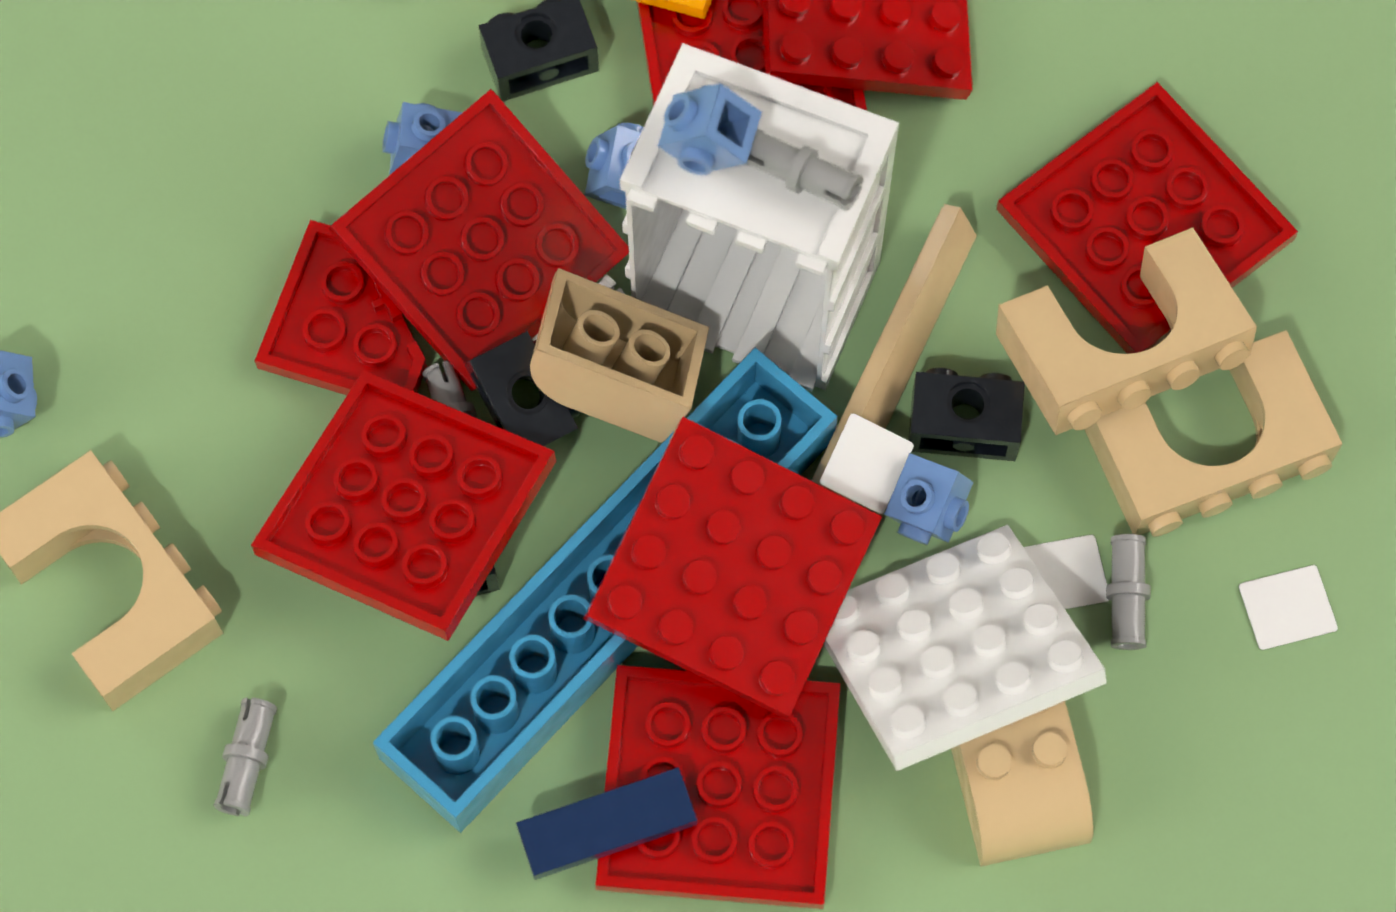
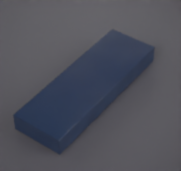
M678 767L516 822L534 880L690 828L697 825V818Z

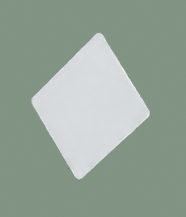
M853 413L847 420L820 479V484L879 514H883L914 445L912 442Z
M1094 535L1023 547L1064 609L1109 601L1106 598L1107 583Z
M1315 565L1244 582L1239 585L1250 623L1261 650L1335 632L1338 629L1318 568Z

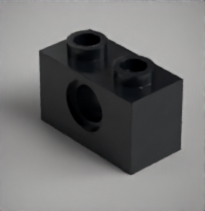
M544 0L535 8L516 14L510 12L501 13L492 17L487 23L478 25L482 52L499 98L502 101L599 71L598 47L580 0ZM534 40L548 42L547 45L541 48L527 46L529 42Z
M528 331L468 361L465 367L497 427L545 446L578 429L573 418L579 416L580 413L577 410L557 403L540 389V399L535 408L525 409L514 402L512 387L516 381L525 379L535 384L530 371V363L536 340L533 341Z
M932 368L926 372H916L912 390L908 441L914 445L912 452L1016 461L1021 443L1025 383L1023 381H1012L1010 376L1001 373H986L980 377L959 376L956 371L947 368ZM960 404H968L976 408L980 415L974 419H963L955 414L953 408Z

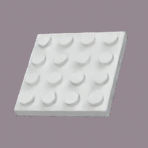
M1009 525L849 589L824 642L825 648L896 771L1107 683L1105 668Z

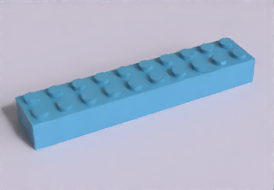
M755 347L687 419L801 475L828 447L836 430L838 416ZM673 433L373 741L379 759L458 832L461 833L608 679L617 669V665H621L638 647L583 618Z

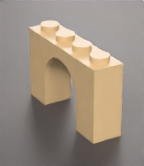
M1194 228L1145 246L1140 278L1162 311L1171 329L1170 334L1161 343L1148 350L1131 354H1119L1104 351L1091 345L1073 328L1048 285L999 304L996 336L1055 435L1070 429H1086L1095 424L1102 416L1119 409H1135L1144 404L1151 396L1168 389L1181 390L1193 384L1200 376L1218 369H1233L1242 364L1251 355L1257 326Z
M1287 330L1253 342L1251 355L1242 364L1229 370L1252 416L1256 431L1255 447L1240 460L1226 465L1207 466L1181 457L1163 439L1146 402L1132 410H1124L1122 408L1102 416L1095 424L1084 429L1132 534L1142 535L1151 532L1153 537L1167 534L1180 527L1184 518L1200 512L1203 518L1217 515L1233 505L1232 500L1247 494H1251L1253 499L1261 498L1281 488L1283 485L1282 481L1297 475H1300L1302 480H1308L1325 473L1332 467V462L1343 443Z
M90 450L0 512V556L21 585L68 552L90 543L116 544L130 550L140 558L143 567V583L138 599L133 607L116 623L71 653L108 706L114 711L221 636L223 632L215 616L220 614L222 610L204 585L194 590L187 581L184 574L189 572L191 568L175 545L171 543L163 548L153 535L155 531L160 529V526L141 501L135 506L130 504L122 493L130 486L115 464L110 460L102 466Z

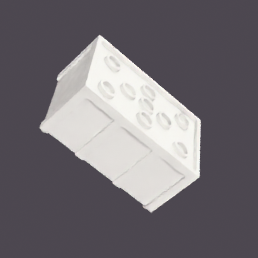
M683 43L620 178V190L626 192L627 214L623 220L622 228L623 233L628 234L629 261L625 267V277L631 280V297L708 326L709 331L704 349L708 353L712 354L716 346L734 353L732 362L739 364L756 347L804 389L812 392L815 386L826 390L880 263L899 123ZM722 83L762 112L757 129L798 149L804 146L813 148L818 151V158L853 174L863 176V183L860 185L862 188L857 200L850 210L845 211L840 206L805 190L801 193L786 189L785 181L745 164L712 171L708 175H697L685 171L678 165L676 158L658 147L665 123L664 114L672 101L673 95L699 89L704 85Z

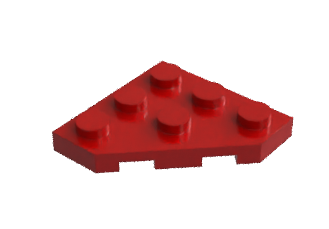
M310 219L254 360L257 369L343 395H348L364 370L417 393L423 379L422 373L427 368V364L419 345L414 340L403 319L401 311L329 230L331 225Z

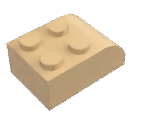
M558 268L552 280L530 363L531 375L538 388L557 403L663 443L674 432L679 420L682 417L686 418L692 408L709 327Z
M1065 701L951 748L980 866L1091 843L1093 839L1091 802Z

